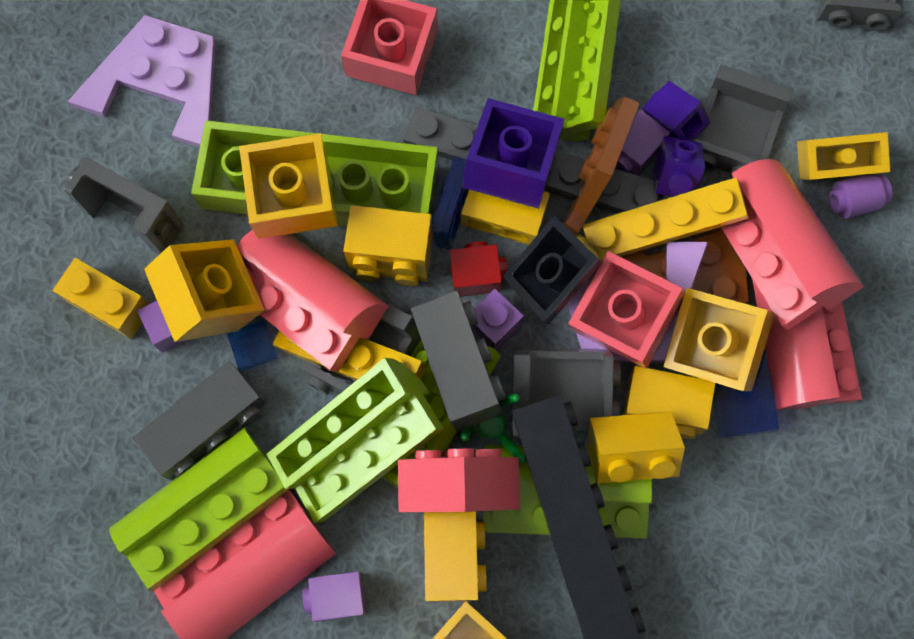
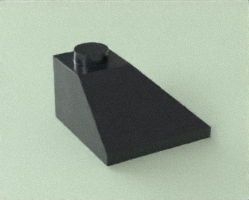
M554 215L503 277L539 318L549 325L602 264L603 257L583 235Z

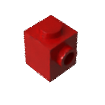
M476 241L466 244L462 249L449 250L453 289L458 291L460 297L491 293L494 289L501 292V280H505L503 275L508 270L506 257H498L497 244L488 245L487 242Z

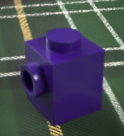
M668 81L659 91L655 92L642 107L647 115L670 132L669 137L693 141L711 123L702 103L671 81Z
M663 136L653 167L656 194L674 197L698 189L705 170L702 143Z

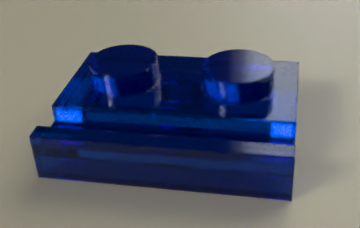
M457 157L453 159L449 175L445 176L438 210H435L432 216L431 230L433 231L436 246L447 250H452L461 220V213L469 189L462 188L466 160Z
M766 349L763 352L752 391H741L715 383L713 402L720 439L779 431Z

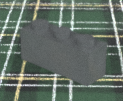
M454 291L412 307L411 311L449 420L456 431L504 414L499 401L506 399V394L499 376L490 377L486 363L493 360L485 338L477 340L472 326L479 324L471 301L463 303L458 291Z
M229 360L132 437V439L162 477L171 480L173 477H179L196 464L195 460L208 450L211 453L229 439L227 434L239 424L242 427H246L255 421L261 414L259 408L265 402Z

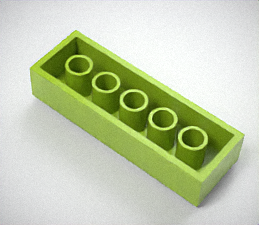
M205 120L191 194L203 210L248 215L239 146L319 133ZM321 134L327 151L338 226L347 227L350 205L431 214L432 216L439 166L437 147Z

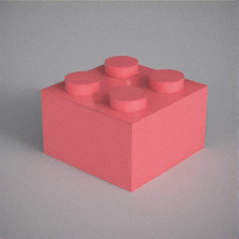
M360 0L341 54L345 76L417 95L438 32L437 8L408 0Z
M608 251L568 324L576 333L647 369L684 298L683 288Z
M473 448L448 449V451H443L444 458H441V450L415 451V459L398 460L399 512H472L520 509L519 457H502L501 449L476 450V457H474Z

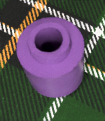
M883 174L859 175L835 182L832 191L829 193V203L831 209L835 213H839L843 219L856 217L883 209L884 205L889 204L892 200V187L888 178Z

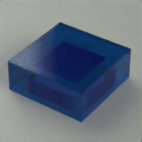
M265 320L245 326L237 332L227 333L240 372L278 359Z

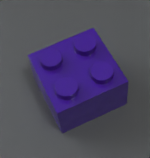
M487 98L466 159L462 188L539 209L557 151L564 119Z

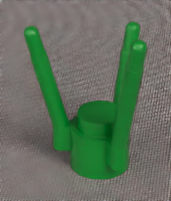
M518 394L507 395L506 399L499 401L501 407L518 402L520 396ZM504 414L465 428L462 431L461 439L463 441L469 439L473 430H476L484 438L491 439L496 437L513 457H519L521 465L527 461L522 452L503 432L506 425Z

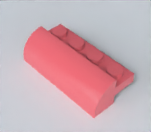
M773 159L758 160L739 168L731 174L733 178L737 177L749 219L722 226L721 228L783 328L790 330L822 307L831 310L865 287L780 162Z
M251 230L236 245L265 309L260 315L331 371L339 372L359 338L369 339L389 307L388 304L292 234L258 239L254 231Z
M752 279L757 307L772 311ZM842 302L831 310L822 307L790 330L783 328L774 315L765 350L777 410L810 408L823 404L850 403L862 400Z
M289 489L154 592L164 608L161 611L163 616L180 639H227L333 557L336 552Z

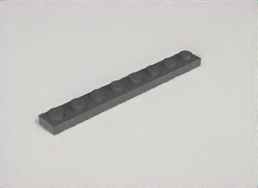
M416 106L402 140L406 144L437 147L438 156L466 165V159L478 126ZM556 151L545 190L575 199L583 184V180L579 179L578 175L585 159ZM614 169L612 177L594 206L615 213H622L672 196L656 194L653 180Z

